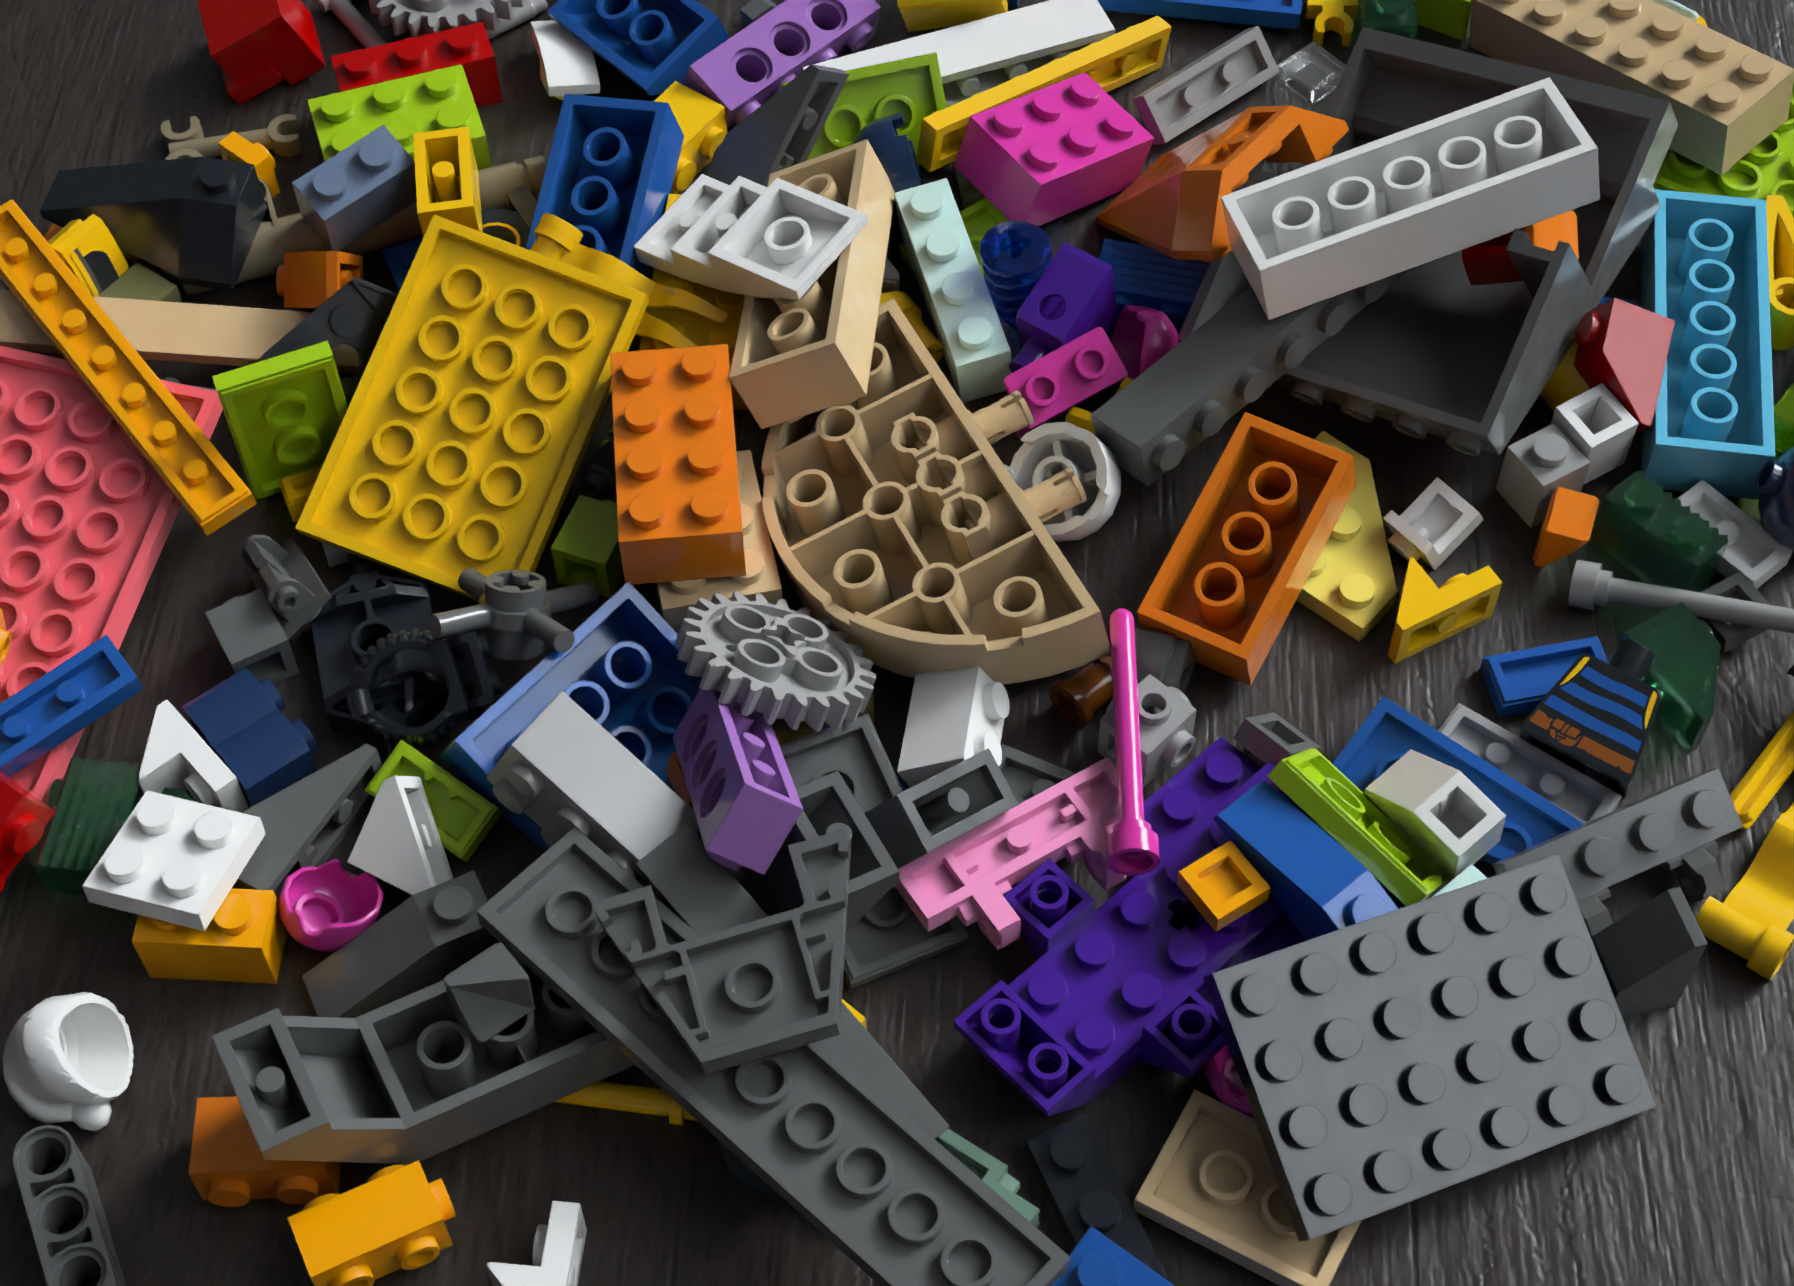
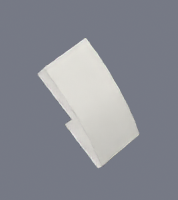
M555 20L531 21V42L540 58V79L548 96H555L557 99L564 100L565 94L586 96V94L600 93V81L593 51Z

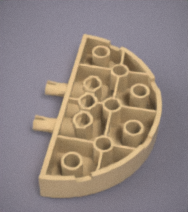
M894 298L879 306L867 396L858 398L845 406H833L805 415L800 420L792 423L783 422L771 426L767 436L761 466L764 474V497H761L762 508L770 537L797 597L804 607L809 608V615L813 619L828 618L831 621L829 625L830 630L845 631L849 634L847 643L863 646L865 649L861 657L872 660L874 665L911 678H915L916 674L925 672L953 671L980 666L994 682L1002 684L1021 683L1053 676L1110 654L1111 647L1100 609L1043 525V522L1051 519V517L1087 501L1085 491L1077 475H1074L1071 467H1067L1044 482L1024 491L1021 487H1018L991 444L1013 432L1034 424L1033 416L1025 399L1016 390L998 402L971 414Z

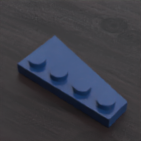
M1384 696L1333 762V765L1363 793L1365 788L1410 749L1460 770L1506 815L1500 842L1479 859L1490 864H1494L1584 824Z

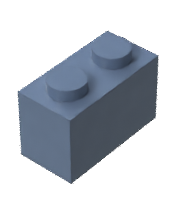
M384 125L292 182L301 216L330 251L341 250L417 200L414 160Z

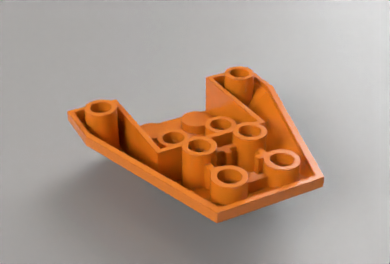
M1291 105L1250 107L1161 155L1096 216V219L1100 226L1174 259L1202 260L1206 263L1214 262L1223 258L1232 250L1221 201L1222 196L1233 193L1232 190L1243 185L1249 178L1248 173L1261 160H1266L1267 163L1302 162L1304 165H1309L1326 159L1332 153V147L1349 131V128L1344 120Z

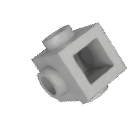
M1151 674L1138 684L1143 788L1168 764L1171 767H1176L1182 763L1193 749L1196 741L1195 737H1193L1197 709L1191 705L1189 699L1179 689L1165 686ZM1112 699L1106 714L1100 718L1097 752L1105 758L1108 757L1116 766L1114 707Z

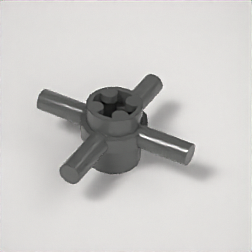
M468 568L461 572L458 584L461 589L478 599L479 605L432 614L429 618V628L432 636L436 639L484 629V635L487 636L490 643L492 656L504 660L520 661L538 657L544 652L545 644L560 653H564L572 648L575 636L571 630L553 620L551 614L595 605L598 602L599 593L596 585L591 581L546 590V579L534 572L506 570L490 574L486 577L477 570Z

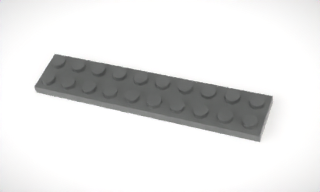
M574 827L477 910L479 924L499 942H502L513 955L880 1286H1053L1070 1268L1071 1257L821 1040L705 1074L603 930L594 912L592 902L643 888V886L577 828ZM655 897L668 944H676L700 937L698 933Z

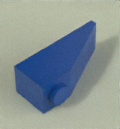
M1264 779L1256 783L1213 817L1227 838L1236 845L1271 887L1270 894L1306 941L1399 909L1369 869Z

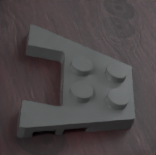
M846 829L788 845L791 861L804 901L801 907L676 944L667 943L651 885L592 902L599 924L705 1074L840 1035L851 847Z

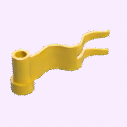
M544 213L533 232L536 240L530 249L531 251L646 293L649 299L647 307L679 308L724 324L729 316V313L689 291L658 284L614 256L579 244L583 237L582 232L555 215ZM644 312L635 333L639 337L655 339L673 348L697 346L674 327Z
M1794 802L1776 820L1747 872L1732 889L1725 901L1722 903L1709 896L1695 918L1705 937L1748 960L1747 968L1770 981L1782 966L1794 944V934L1786 931L1794 920Z

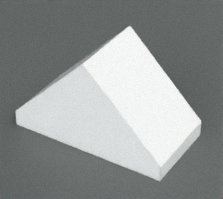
M394 775L383 780L347 862L411 895L453 879V875L420 777Z

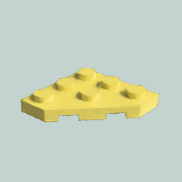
M1322 431L1314 440L1354 455L1356 487L1296 600L1360 642L1394 606L1397 587L1370 460L1325 431Z

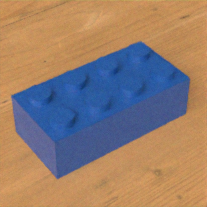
M565 94L526 249L530 250L536 240L533 232L544 213H549L567 221L582 232L583 237L579 244L612 255L650 279L653 267L639 262L633 246L663 216L666 210L668 194L671 193L684 134L669 103Z

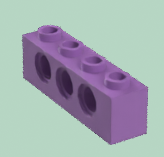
M785 0L691 64L683 85L725 106L728 133L781 89V83L790 82L803 71V67L838 58L840 54L849 48L853 52L861 49L875 33L872 27L881 7L875 0ZM816 25L822 26V27L826 28L827 30H823V29L817 27ZM778 50L785 51L789 53L791 56H786L780 53ZM740 76L748 77L754 82L745 81Z
M700 689L672 738L705 850L712 859L727 868L739 870L744 866L764 875L803 811V806L773 727L765 722L763 713L754 711L752 714L744 716L741 714V704L735 701L727 704L718 702L721 695L720 691Z

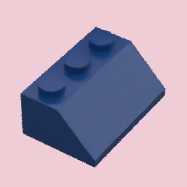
M558 0L547 11L553 20L649 96L662 94L675 81L684 84L689 66L729 39L719 17L696 0Z

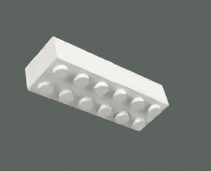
M1548 77L1222 196L1221 201L1230 247L1268 320L1510 233L1514 229H1521L1600 200L1598 147L1553 81Z

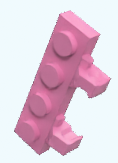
M1106 757L1014 808L898 869L899 880L894 886L927 932L958 916L966 927L977 921L981 931L997 950L1007 946L1020 938L1021 919L1004 896L1012 890L1013 885L1024 880L1047 859L1056 863L1066 857L1070 864L1083 859L1087 871L1105 891L1126 880V875L1112 871L1107 863V837L1113 832V826L1119 822L1116 767Z

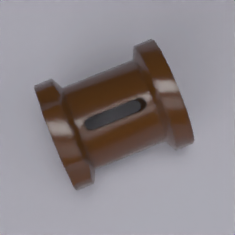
M1108 655L1086 664L1085 667L1068 680L1058 679L1049 686V696L1055 709L1063 719L1075 728L1083 729L1092 722V713L1111 698L1113 699L1111 657Z

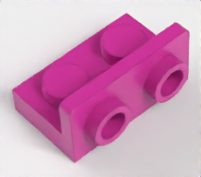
M1097 327L1003 379V385L1008 395L1018 390L1021 393V397L1025 399L1034 419V424L1016 432L1019 438L1068 412L1072 406L1077 407L1116 386L1129 376L1102 327Z

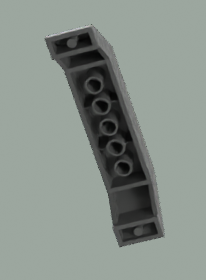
M836 771L796 788L803 811L764 875L744 866L739 870L727 869L767 916L799 908L804 904L793 868L788 845L846 829L851 847L847 933L899 880V870L839 771ZM511 952L510 954L530 979L535 1009L484 1043L479 1044L475 1042L451 1011L444 980L356 1018L282 1016L279 1008H276L212 1035L214 1045L264 1160L411 1164L418 1160L421 1162L633 1067L635 1064Z

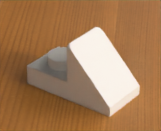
M168 700L159 704L156 707L138 779L143 793L148 790L177 797L188 790L198 803L240 813L249 809L237 777Z
M552 1201L548 1225L539 1224L536 1229L533 1244L534 1266L487 1262L486 1267L493 1286H577L587 1233L580 1203Z

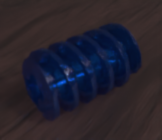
M1010 220L999 223L986 232L981 240L979 253L982 259L984 280L998 318L1001 322L1007 323L1014 330H1017L1016 316L1018 310L1053 258L1050 237L1043 229L1026 221Z

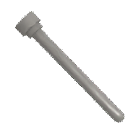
M1577 560L1574 567L1568 605L1572 607L1594 610L1595 605L1607 606L1608 601L1794 634V609L1613 578V571L1602 570V564Z

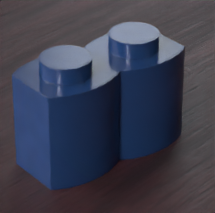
M244 668L182 706L190 726L237 777L249 807L260 803L317 771L311 754L318 749L314 737L301 719L297 718L290 723L281 712L286 708L285 703L276 687L267 677L258 682L250 671Z

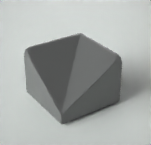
M502 942L489 947L446 975L443 979L451 1011L474 1041L479 1044L491 1039L535 1009L530 979Z

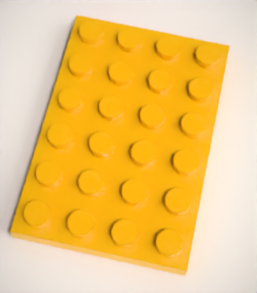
M433 215L295 529L302 535L479 602L478 599L461 589L458 584V578L465 569L473 568L486 577L490 574L506 570L535 572L612 390L610 353L628 352L649 303L647 294Z

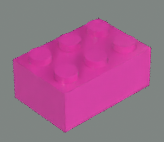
M1084 72L970 116L954 166L1024 233L1125 190L1139 177L1154 137L1131 114L1109 96L1096 81L1092 80Z

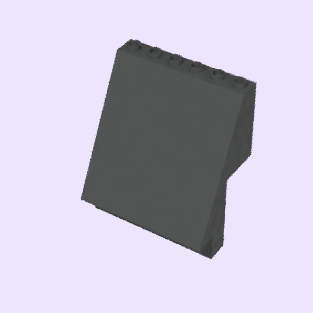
M1363 27L1325 113L1326 116L1346 121L1349 131L1332 147L1333 151L1327 158L1550 77L1598 147L1600 200L1573 209L1577 216L1579 259H1577L1569 243L1558 241L1555 250L1551 251L1533 246L1526 231L1514 229L1506 251L1523 281L1471 286L1462 261V250L1419 265L1414 270H1409L1386 289L1377 301L1369 303L1346 322L1337 334L1329 336L1306 355L1297 367L1289 369L1272 384L1289 388L1290 395L1311 405L1321 406L1323 400L1341 405L1340 410L1361 421L1372 422L1375 416L1393 421L1392 426L1396 430L1414 438L1425 439L1427 433L1446 438L1445 443L1449 447L1464 454L1478 456L1480 451L1484 450L1500 455L1575 341V331L1580 319L1586 312L1598 306L1661 206L1653 184L1678 127L1670 101ZM1261 160L1249 172V178L1245 182L1243 189L1279 175L1275 174L1266 160ZM1232 250L1223 258L1210 262L1178 335L1179 343L1251 286ZM1271 384L1268 388H1266L1265 390H1270L1271 387H1272V384Z

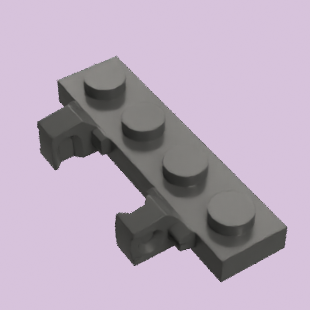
M1719 768L1698 773L1492 864L1496 875L1559 854L1592 938L1593 935L1613 924L1608 909L1601 902L1611 897L1610 890L1607 887L1654 866L1660 865L1663 871L1673 869L1687 901H1700L1725 890L1717 862L1713 858L1720 854L1715 839L1742 828L1743 825Z

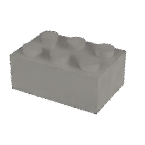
M563 691L511 744L486 777L494 785V795L506 808L516 814L524 812L542 828L540 831L541 837L550 848L575 827L643 887L648 886V884L636 872V863L688 823L696 834L700 830L694 809Z

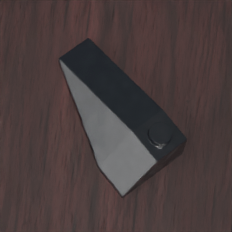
M192 157L59 170L40 209V213L43 219L62 228L72 220L81 219L84 222L89 216L95 214L102 219L124 257L138 263L141 260L149 262L161 268L166 277L178 283L233 291L267 207L254 164L207 157Z

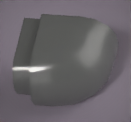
M1135 628L1137 685L1151 674L1165 686L1175 687L1185 695L1196 665L1190 642L1175 639L1174 635Z

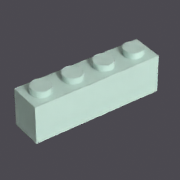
M947 178L894 193L900 233L908 251L938 340L943 345L944 349L942 351L962 403L1006 391L1003 379L1012 373L1009 369V364L1012 361L1011 350Z

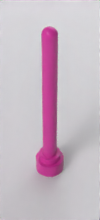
M1120 608L1115 610L1110 616L1119 822L1113 826V832L1107 837L1108 867L1118 874L1136 876L1147 874L1159 866V838L1151 829V825L1144 820L1134 617L1129 610Z

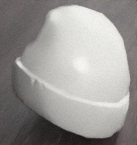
M88 992L46 998L23 1014L6 1040L2 1057L4 1080L10 1095L19 1107L30 1117L46 1124L74 1121L81 1129L97 1131L109 1123L112 1112L110 1101L118 1097L128 1087L130 1076L132 1075L134 1048L125 1017L118 1013L115 1005L109 1000Z

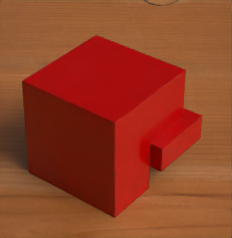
M300 0L197 1L211 57L221 66L227 93L238 105L282 81L281 75L293 86L326 67L311 12Z

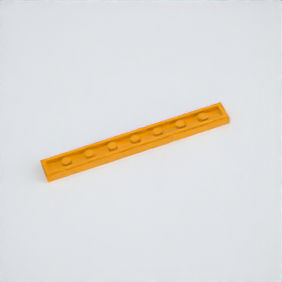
M11 199L1 205L0 278L205 535L209 536L255 506L257 502L249 488L15 201Z

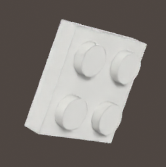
M147 790L82 885L87 899L90 903L205 931L266 834L261 818Z

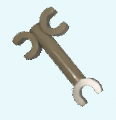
M284 114L274 118L267 128L237 133L252 144L255 142L260 143L266 149H273L276 154L283 157H293L302 153L298 136L300 129L296 115ZM197 116L190 117V128L183 133L173 132L169 120L162 122L160 126L165 146L170 152L165 160L192 157H222L218 142L229 134L204 138L200 120Z

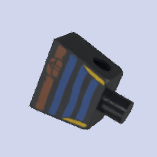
M1630 639L1622 640L1609 664L1590 654H1581L1525 719L1521 726L1520 738L1618 793L1625 799L1631 788L1662 698V693L1658 689L1642 682L1655 661L1656 655L1644 645Z

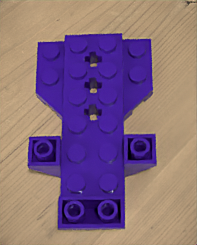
M1221 736L1145 800L1144 820L1151 825V829L1159 838V866L1147 874L1136 875L1097 910L1094 911L1095 899L1050 859H1047L1004 896L1021 919L1020 934L1037 961L1008 986L1000 980L953 1021V1027L1047 1117L1092 1103L1137 1061L1191 1077L1227 1044L1215 1009L1206 1001L1210 996L1203 977L1306 941L1271 894H1269L1268 901L1215 932L1177 885L1178 872L1230 841L1213 817L1262 779L1326 832L1267 777L1275 768L1270 761L1260 769ZM1376 879L1399 909L1402 908L1404 904ZM1177 922L1187 923L1194 927V931H1191L1186 925L1178 931L1172 927V924Z

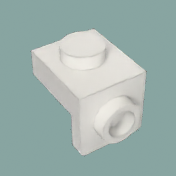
M1438 477L1400 516L1390 510L1383 518L1393 534L1387 540L1388 543L1408 562L1412 557L1416 561L1421 558L1434 571L1483 521L1480 512Z

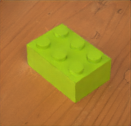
M462 64L308 99L324 162L382 125L389 130L413 160V133L468 126L477 169L481 170L492 167L486 134Z

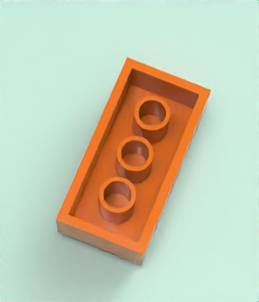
M728 344L610 353L618 539L625 584L628 581L633 585L746 575L732 385L729 379Z
M1245 412L1137 610L1141 629L1174 635L1175 639L1189 641L1195 662L1251 686L1356 487L1354 455Z

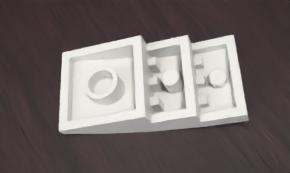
M701 174L633 247L639 262L684 280L726 292L759 298L799 300L868 224L867 215L780 178H776L767 188L741 176H738L731 185Z

